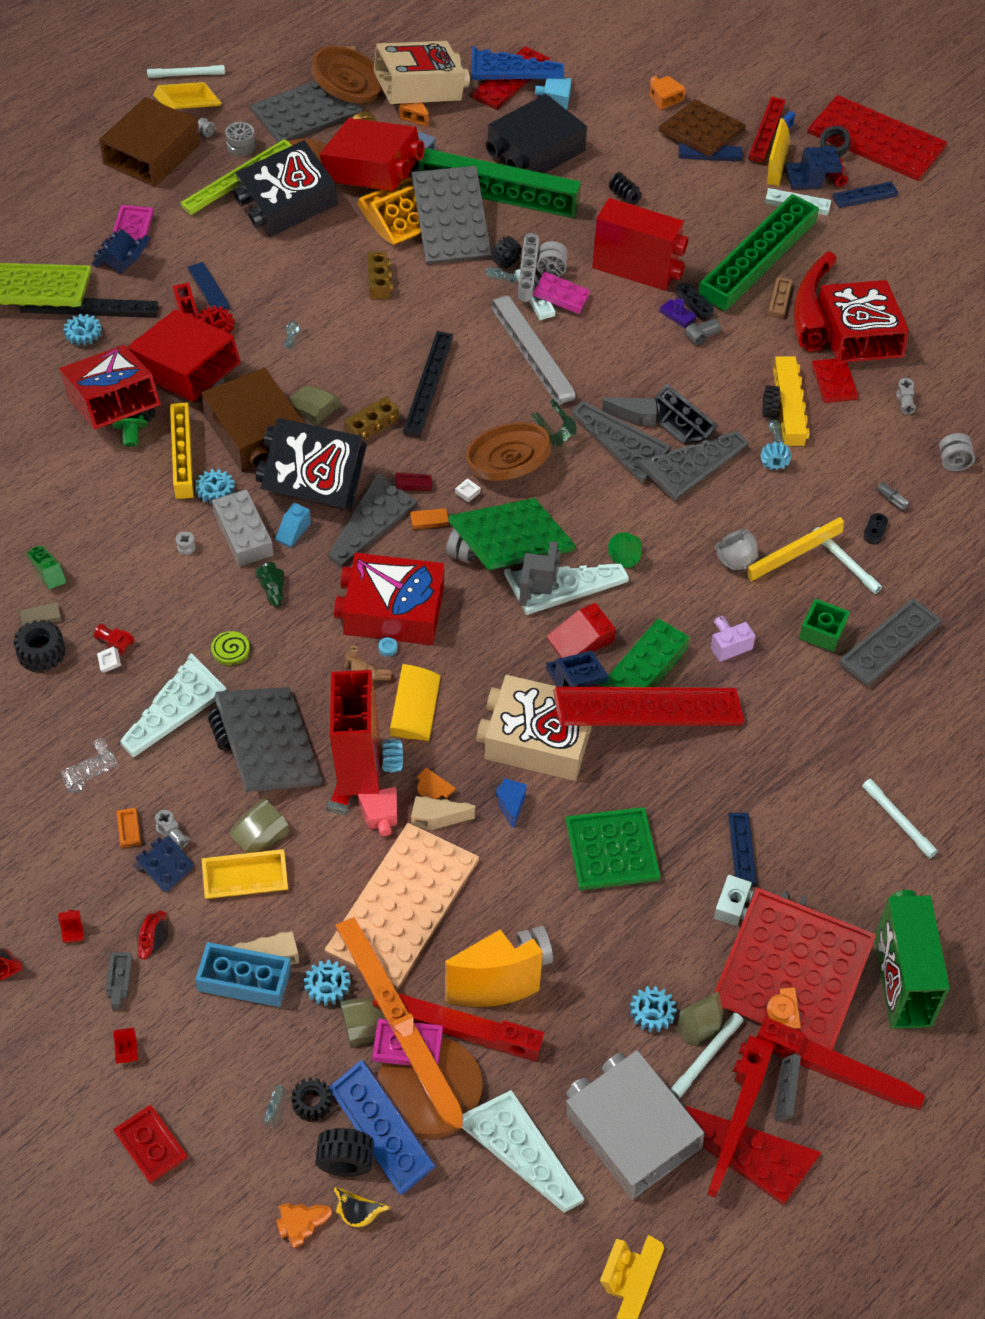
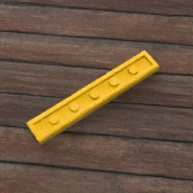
M839 517L748 566L749 580L751 582L842 533L844 527L843 519Z

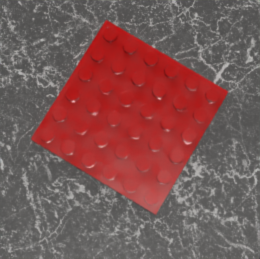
M757 887L714 993L719 992L722 1009L731 1013H737L741 1017L762 1024L765 1016L769 1017L767 1005L770 999L780 994L779 989L795 987L801 1026L800 1029L796 1030L805 1033L804 1038L833 1050L877 934Z

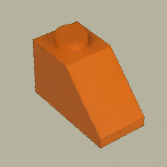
M423 102L400 104L399 119L425 127L429 126V113Z

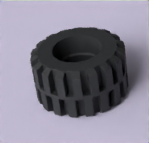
M34 620L33 623L29 624L28 622L25 624V627H20L18 629L19 632L15 633L13 641L19 663L25 669L30 668V671L33 672L35 670L43 672L45 669L49 671L51 667H57L58 662H62L63 656H65V644L62 632L56 624L53 625L50 621L46 623L45 620H40V622ZM38 644H46L41 648H33Z
M350 1128L325 1130L318 1136L315 1165L320 1170L336 1176L353 1177L366 1174L372 1169L374 1139L362 1131Z

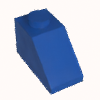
M504 778L502 785L497 786L495 796L498 797V806L510 826L515 828L526 797L527 784Z

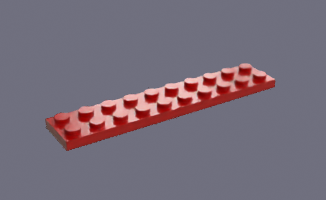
M555 687L553 690L560 726H742L744 723L736 688Z

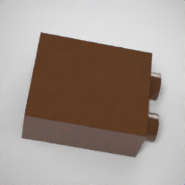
M145 97L99 139L103 164L155 188L200 145L198 121L190 113L184 114Z
M265 367L201 392L204 416L241 472L251 468L257 469L260 461L267 462L270 448L265 447L264 437L268 426L276 425L277 417L304 423Z

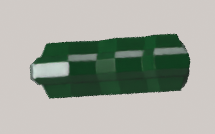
M274 562L264 563L256 568V578L259 579L261 587L266 592L270 605L280 607L283 599L284 571L276 568Z

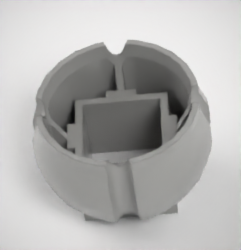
M748 529L732 532L722 538L723 542L719 541L715 545L719 561L731 570L746 569L759 558L757 540Z

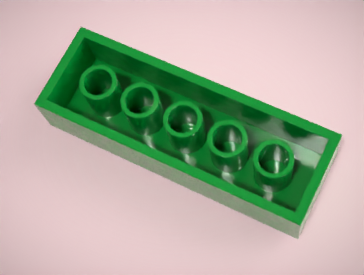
M657 618L608 675V682L601 683L598 687H656L687 651L690 636Z

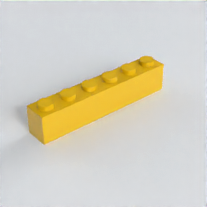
M775 356L773 372L775 386H780L778 408L783 444L788 446H805L806 439H809V428H806L807 415H804L806 405L805 402H802L804 391L800 388L802 377L798 375L800 373V364H797L796 356Z
M188 403L170 404L175 498H194Z

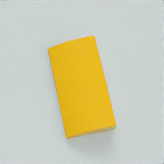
M205 82L158 85L153 94L160 103L173 109L221 106L222 104Z
M780 118L769 158L767 184L776 186L780 185L790 147L789 129L782 118Z
M402 664L390 726V736L429 741L441 675L421 667Z
M284 849L202 858L205 899L288 890Z

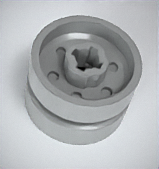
M245 122L230 124L225 130L228 152L238 157L252 154L256 148L254 128Z
M550 241L543 243L538 249L537 271L541 275L547 272L556 277L562 276L566 272L567 248L559 242Z
M955 433L944 437L940 441L939 450L942 465L945 469L949 471H962L974 463V450L971 438L968 435Z
M453 529L447 542L446 555L453 558L459 557V560L470 563L476 554L458 532Z
M543 926L532 928L531 934L528 930L516 932L517 947L534 939L543 951L542 966L553 963L550 940Z

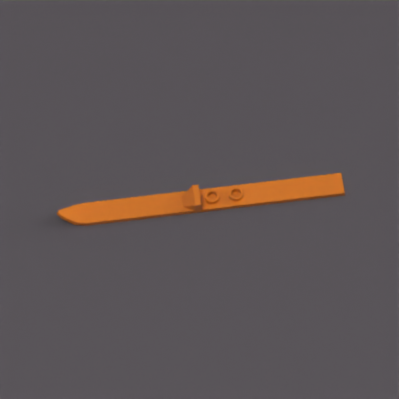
M355 917L336 924L335 927L437 1113L445 1123L455 1128H462V1111L457 1099L417 1030L412 1014L407 1012Z

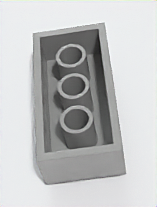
M247 489L212 500L214 516L238 567L273 556L272 541Z

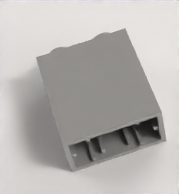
M638 1050L627 1058L621 1052L615 1054L602 1066L603 1075L592 1083L588 1078H582L573 1084L566 1093L569 1097L566 1101L567 1117L631 1200L702 1149L704 1139L702 1129Z

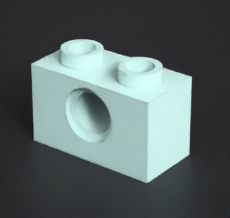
M728 875L716 907L714 919L738 927L740 919L744 920L748 909L745 908L746 902L750 903L754 892L750 890L752 882Z

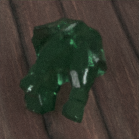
M552 399L549 401L563 420L561 428L556 433L539 412H533L531 416L539 426L548 432L551 444L555 447H560L566 442L568 437L575 435L577 426L574 419L566 414L558 401Z

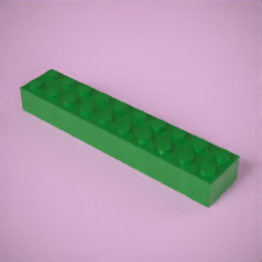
M425 148L424 156L420 160V171L476 166L482 199L575 218L579 208L581 181Z
M791 194L700 282L699 293L709 303L726 312L816 223L819 207Z

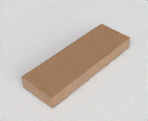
M776 278L767 316L784 319L793 280Z

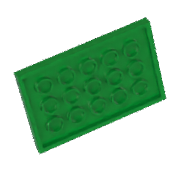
M536 498L452 514L448 519L449 523L488 570L523 563L525 553L548 556L550 541L558 542L557 550H561L560 554L574 551L576 547L570 537Z

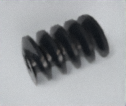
M617 172L612 176L609 182V189L624 202L635 205L642 197L640 187L636 186L630 179H627L622 172Z
M216 708L208 715V722L210 723L218 748L223 751H231L232 749L219 709Z

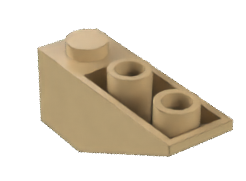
M416 796L411 815V824L420 829L434 830L475 819V805L465 802H451L446 799H431L427 796Z
M292 931L280 932L275 936L260 937L255 941L240 942L232 946L290 958L291 965L299 963L298 951Z

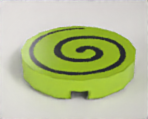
M227 631L221 633L214 638L211 644L213 657L218 663L226 666H232L235 663L240 664L247 659L250 653L249 641L239 632Z

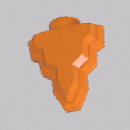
M289 1202L278 1205L281 1218L276 1220L281 1239L288 1237L292 1248H295L304 1243V1238L313 1234L315 1227L324 1224L332 1215V1211L328 1205L317 1204L307 1207L304 1204L292 1205Z

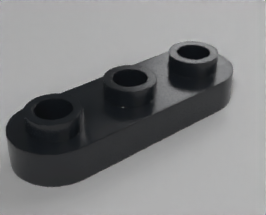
M680 283L677 286V297L683 299L684 304L700 319L707 320L713 316V306L692 285Z

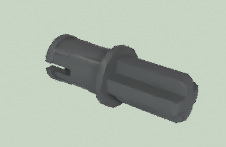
M885 482L878 486L877 491L885 496L888 502L894 503L901 510L908 508L909 501L901 496L898 490H893Z

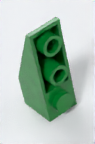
M36 546L31 548L29 552H26L28 559L43 584L49 590L66 583L59 562L44 546Z

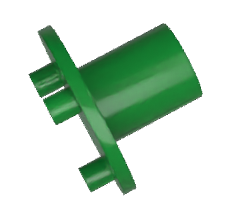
M139 415L138 419L125 418L112 423L113 428L122 430V445L126 447L138 446V430L148 426L147 421L143 420L142 415Z
M628 532L617 533L609 541L608 554L616 564H621L625 568L633 567L642 557V542L639 537Z

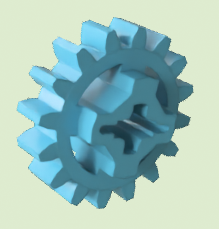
M79 314V317L73 316V320L68 319V324H64L65 329L63 330L66 340H70L71 344L76 342L77 346L81 343L86 346L88 342L93 344L92 340L97 341L98 336H101V324L98 319L95 320V316L89 318L88 314L85 317Z
M211 469V473L204 471V476L199 475V480L195 481L198 498H202L203 502L209 500L210 504H212L214 499L235 492V483L232 480V475H228L227 471L221 473L220 469L217 472Z
M327 960L326 964L319 961L318 967L311 965L312 972L306 971L307 978H304L305 992L309 993L310 1000L316 998V1004L324 1001V1005L327 1006L328 1001H331L335 1005L337 998L342 1001L343 994L348 995L347 987H351L349 972H346L345 966L339 968L338 961L334 965L331 964L330 960ZM316 978L317 982H315V986H313V982ZM341 979V985L338 987L339 980Z
M647 986L645 992L638 990L637 996L633 995L629 1008L631 1010L630 1017H635V1025L641 1024V1030L648 1027L649 1033L652 1032L653 1028L660 1032L661 1027L668 1029L669 1023H673V1016H676L677 1011L674 1009L676 1002L671 1001V994L664 995L665 989L659 992L657 986H655L650 991V988ZM640 1004H642V1011H639ZM665 1007H666V1009H667V1014H666V1015H664V1008H665Z

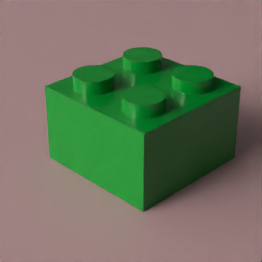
M815 598L801 626L799 639L834 652L847 626L850 611Z

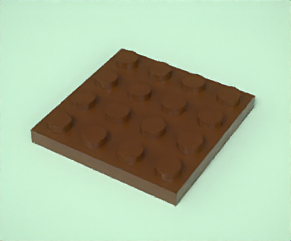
M694 99L659 126V132L710 157L744 131L746 124Z

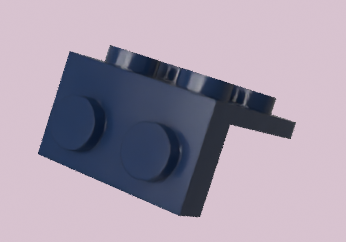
M169 835L162 839L160 836L150 844L152 848L147 852L143 850L135 857L137 861L133 864L137 871L144 869L163 892L169 891L194 868L191 860Z

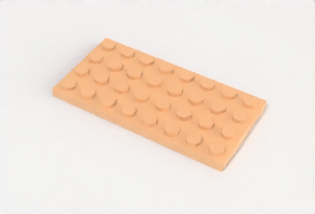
M410 823L406 824L344 919L345 921L355 917L396 990H399L479 861V856ZM336 931L324 949L325 954L359 971L340 934Z

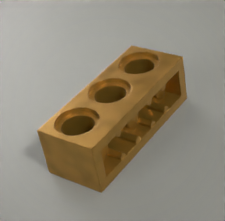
M387 251L367 252L370 300L390 299V292H393V282L389 281L392 280V271L388 270V268H391V260L387 258Z
M384 396L345 419L344 432L360 435L367 440L389 425L396 423L399 420V408L387 396Z

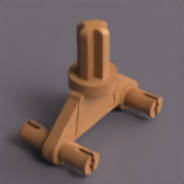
M352 645L345 654V668H351L352 671L372 670L373 680H391V671L374 669L373 665H368L356 654L358 651L357 646Z

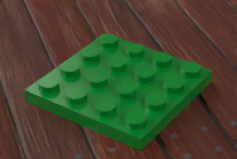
M645 807L565 816L579 891L660 881V872Z

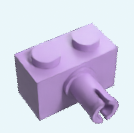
M724 616L717 617L714 620V624L720 632L713 634L710 648L719 662L753 649L755 634L747 622L730 627Z

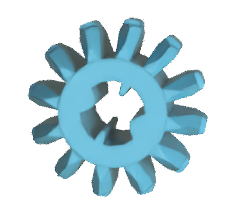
M774 441L773 444L767 443V446L763 447L761 460L764 467H768L769 470L773 468L776 470L778 468L784 469L785 465H789L791 452L788 445H784L783 442L776 443Z
M389 739L382 742L381 761L384 772L393 773L401 771L403 768V745L400 740Z

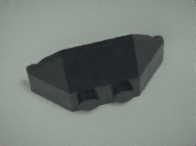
M667 383L655 396L658 423L683 444L706 440L718 427L714 421Z

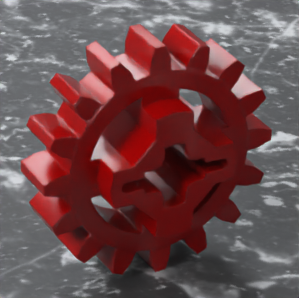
M213 305L212 309L207 306L206 310L202 309L201 314H198V320L229 334L234 329L235 319L232 318L233 314H228V309L222 310V306L219 309L215 305Z

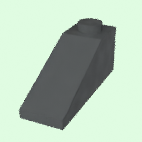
M603 397L602 411L637 426H655V399Z

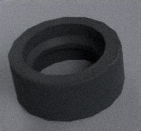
M841 126L828 127L820 136V146L827 147L826 140L833 135L842 136L845 143L841 147L836 148L838 157L845 155L850 148L849 132Z

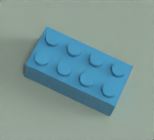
M207 942L195 979L197 991L281 1007L291 973V962L288 957Z

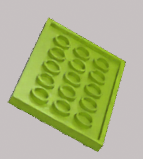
M0 263V304H18L20 306L52 305L54 307L81 306L92 272L91 266Z

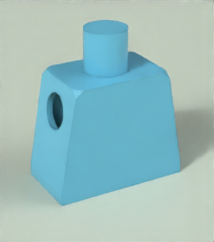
M572 78L546 79L545 86H536L535 95L542 96L547 94L567 110Z

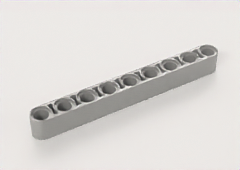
M506 295L492 300L493 312L555 403L561 405L574 400V389L511 298Z

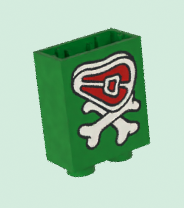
M901 890L888 897L875 932L877 935L874 940L890 1029L933 1027L950 987L931 895L917 896L913 890Z

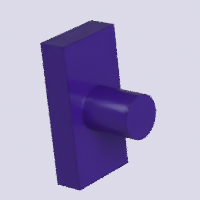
M680 298L675 301L669 299L659 310L660 313L683 328H687L696 320V314L684 307V300Z

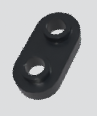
M874 513L870 516L863 535L867 543L874 545L881 541L888 523V519L884 514Z

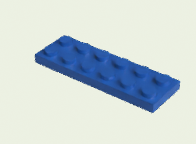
M361 1059L329 1087L355 1129L370 1135L374 1139L373 1156L399 1194H405L437 1166L364 1060Z

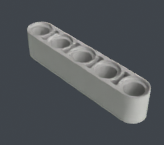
M528 233L524 237L517 295L518 299L523 302H528L533 297L539 237L534 233Z

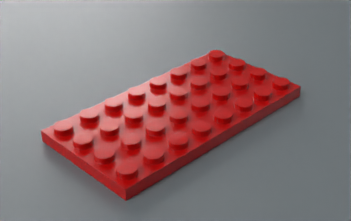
M839 95L835 96L807 130L808 134L820 138L823 131L828 127H844L850 135V148L848 151L916 181L921 179L947 146V141ZM833 135L826 140L838 147L845 143L844 138L839 135Z

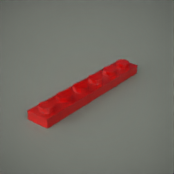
M771 96L748 160L764 163L785 107V99Z

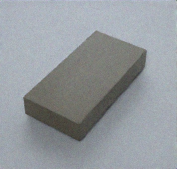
M57 602L20 610L23 627L28 622L29 624L33 623L34 620H37V622L45 620L46 623L48 621L52 623L61 621Z

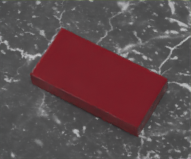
M396 472V489L432 491V476Z

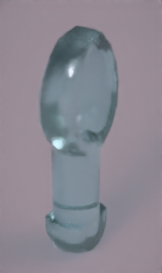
M497 267L486 269L487 276L492 279L502 278L511 283L516 281L514 274L502 272Z
M296 321L290 322L286 327L287 339L284 345L288 349L292 348L294 336L299 331Z
M773 417L768 422V428L773 432V440L776 443H780L783 441L780 434L781 422Z
M280 1085L275 1086L263 1120V1123L266 1125L270 1124L274 1119L283 1091V1087Z

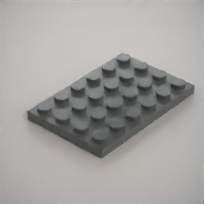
M316 81L250 105L252 113L277 143L283 139L290 141L302 138L344 122L348 118H353L356 114L362 112L357 103L346 102L332 96Z
M476 166L412 172L411 176L426 264L490 258L491 250Z
M290 687L216 692L214 697L245 792L321 785L323 780Z

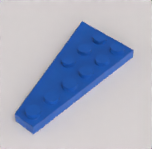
M472 46V80L564 78L563 63L547 60L539 62L536 61V58L532 57L530 60L523 59L521 55L505 52L492 53L489 49L481 51L477 50V47Z

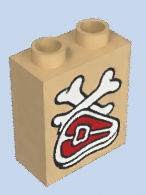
M505 675L501 689L491 688L487 710L493 711L491 721L481 719L476 741L485 743V760L576 781L592 726L559 725L553 690L557 686Z

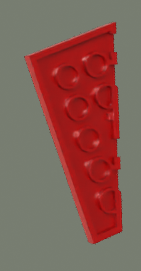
M686 1106L685 1110L704 1132L703 1148L718 1158L730 1120ZM744 1126L729 1167L778 1203L784 1205L820 1157L821 1152Z

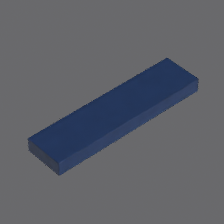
M679 143V158L742 161V147L722 146L717 152L708 157L685 144Z
M891 181L833 193L832 198L838 208L895 197L898 195V191Z
M204 262L188 266V272L210 308L212 309L213 305H215L218 309L220 306H222V310L230 309L229 303Z
M729 813L728 822L734 877L752 882L751 887H756L749 813Z

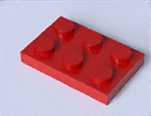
M835 358L812 361V370L823 403L857 400L858 393L847 362L837 363Z
M151 1104L113 1129V1133L149 1184L188 1159L185 1151Z

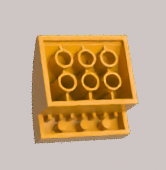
M412 177L401 181L394 191L380 189L359 198L357 205L367 221L390 244L395 245L421 234Z
M501 929L445 961L446 1003L464 1007H492L513 1003L538 992L540 989L543 951L534 939L515 949Z

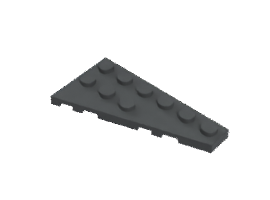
M581 401L572 411V416L642 484L649 476L637 465L638 462L643 459H651L656 455H665L671 451L670 445L584 401Z
M738 431L718 436L717 439L705 440L697 445L692 444L669 451L665 455H656L648 460H640L637 465L673 501H676L745 449L749 442Z
M378 473L329 552V560L342 569L343 566H346L354 559L355 552H363L417 507V501L401 489H396L393 483Z

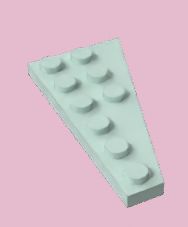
M192 653L188 656L186 663L179 667L178 673L174 678L169 680L154 698L153 704L149 709L142 713L141 719L136 724H133L121 739V746L132 757H135L216 701L214 697L216 692L227 691V688Z
M512 1090L462 1114V1128L561 1211L565 1213L583 1203L584 1197Z

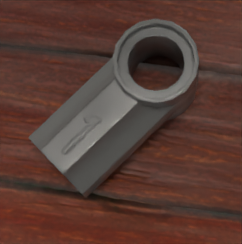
M715 318L700 325L696 323L690 324L685 330V335L696 346H699L705 342L706 338L719 333L721 327L719 321Z

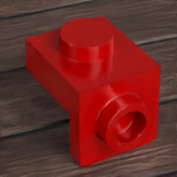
M67 910L58 913V921L62 930V942L83 941V921L80 910Z
M135 1028L114 1030L116 1064L138 1061V1044Z

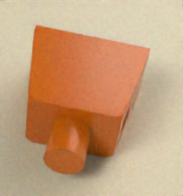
M654 76L650 80L649 94L658 109L662 110L684 101L685 87L670 76L661 79Z

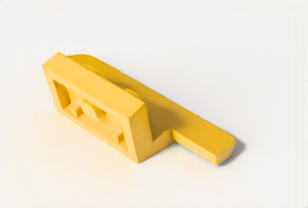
M650 1235L647 1236L641 1254L631 1252L626 1242L620 1239H616L600 1282L608 1294L623 1299L616 1317L617 1319H638L664 1250L662 1242Z

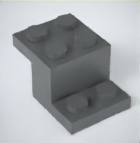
M550 541L548 556L525 553L520 582L519 606L527 607L528 599L531 600L532 592L551 595L552 587L556 588L560 564L557 561L560 560L561 551L557 550L558 542Z

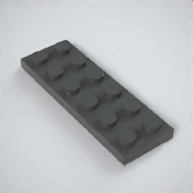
M912 598L844 655L838 664L868 687L935 630L942 620Z

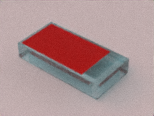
M337 781L328 802L327 811L346 816L353 795L339 796Z

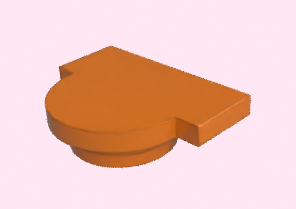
M427 768L417 776V780H419L418 794L420 797L427 796L437 800L444 797L447 799L456 789Z
M795 987L779 989L780 994L775 995L768 1002L767 1014L769 1018L791 1028L800 1029Z

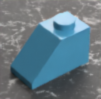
M293 503L284 514L275 540L292 548L311 524L310 510L297 503Z

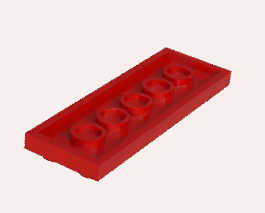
M526 46L516 53V55L523 56V59L530 60L532 57L536 58V61L539 62L550 61L549 57ZM531 79L486 80L472 93V99L498 110Z

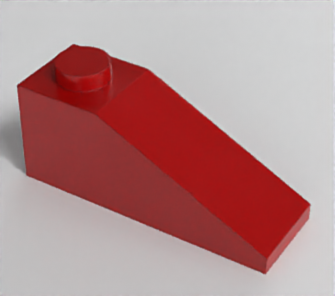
M189 282L172 286V294L177 310L198 319V311Z

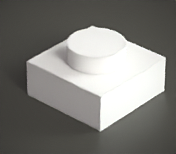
M468 478L455 488V493L467 502H470L481 492V488Z
M111 647L97 653L102 672L105 673L121 666L117 648Z

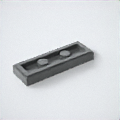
M795 1053L783 1059L781 1064L774 1117L779 1122L793 1117L801 1058L800 1055Z

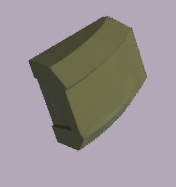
M303 386L290 397V403L299 416L318 426L321 421L340 407V398L320 388Z
M261 799L251 807L230 830V836L247 853L264 852L289 833L285 818L267 799Z
M715 992L681 1010L677 1031L686 1044L698 1046L699 1043L720 1032L723 1011L719 992Z
M359 998L340 1002L350 1048L375 1042L378 1019L386 1020L382 1011L372 1006L374 998Z

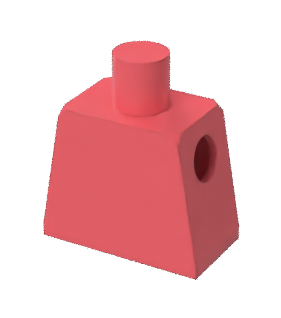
M396 787L381 789L379 794H358L359 807L370 830L379 829L381 836L390 835V826L397 825Z

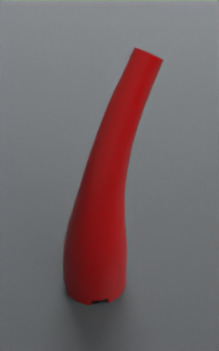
M831 251L825 252L805 274L799 285L794 303L795 335L799 346L805 348L808 352L823 349L822 346L827 341L830 343L832 338L830 327L816 294L819 281L837 261V257Z

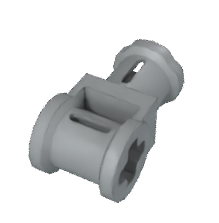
M902 378L898 383L899 389L896 396L899 399V404L902 405L900 408L901 412L909 415L916 411V405L913 402L914 382L909 378Z
M161 810L156 813L157 833L164 837L169 835L179 848L183 849L190 839L179 830L178 823L174 820L173 814L168 810Z

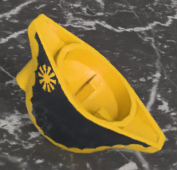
M334 1187V1192L339 1198L336 1212L341 1214L342 1219L350 1226H366L379 1213L390 1209L388 1205L368 1200L342 1188Z

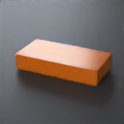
M446 508L410 512L413 530L449 526Z
M137 808L117 810L116 815L121 849L140 846L141 838Z

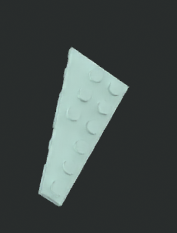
M621 564L598 565V567L587 568L586 565L579 566V568L559 567L556 588L552 587L551 595L532 592L531 600L528 599L527 607H521L525 614L529 615L627 583L629 577ZM523 568L521 571L504 569V575L519 601Z

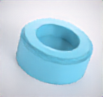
M383 638L378 644L379 653L385 657H391L397 653L398 645L393 638Z

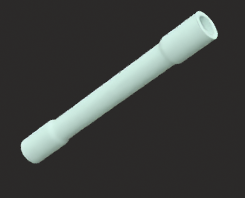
M224 65L147 69L148 79L191 75H225Z
M832 539L822 543L871 592L876 594L881 590L882 586L871 575L867 574Z
M872 779L865 781L862 787L912 838L919 849L929 859L935 856L938 850L910 823Z
M733 1013L723 1025L721 1031L670 1089L676 1099L682 1097L712 1057L744 1022L739 1014Z

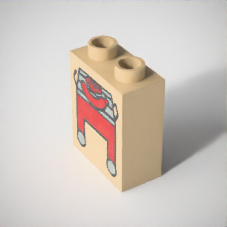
M448 41L376 44L374 73L390 104L462 100L463 88H468L470 84V75L468 69L462 68L459 53L453 52Z

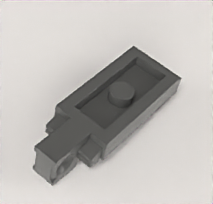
M111 952L106 992L107 998H111L112 1010H121L122 998H127V994H129L133 961L132 952Z

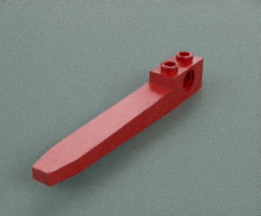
M397 993L407 1012L412 1014L414 1023L443 1026L442 1033L537 1062L545 1033L543 1031L505 1020L502 1023ZM374 998L372 1006L381 1010Z
M765 1016L756 1038L774 1044L773 1054L785 1059L795 1053L801 1056L800 1065L895 1105L917 1110L921 1108L925 1095L906 1082L804 1038L805 1033Z
M749 1035L747 1043L742 1042L738 1053L742 1055L741 1060H736L732 1071L736 1073L734 1082L740 1083L742 1086L707 1195L716 1198L763 1082L774 1044Z

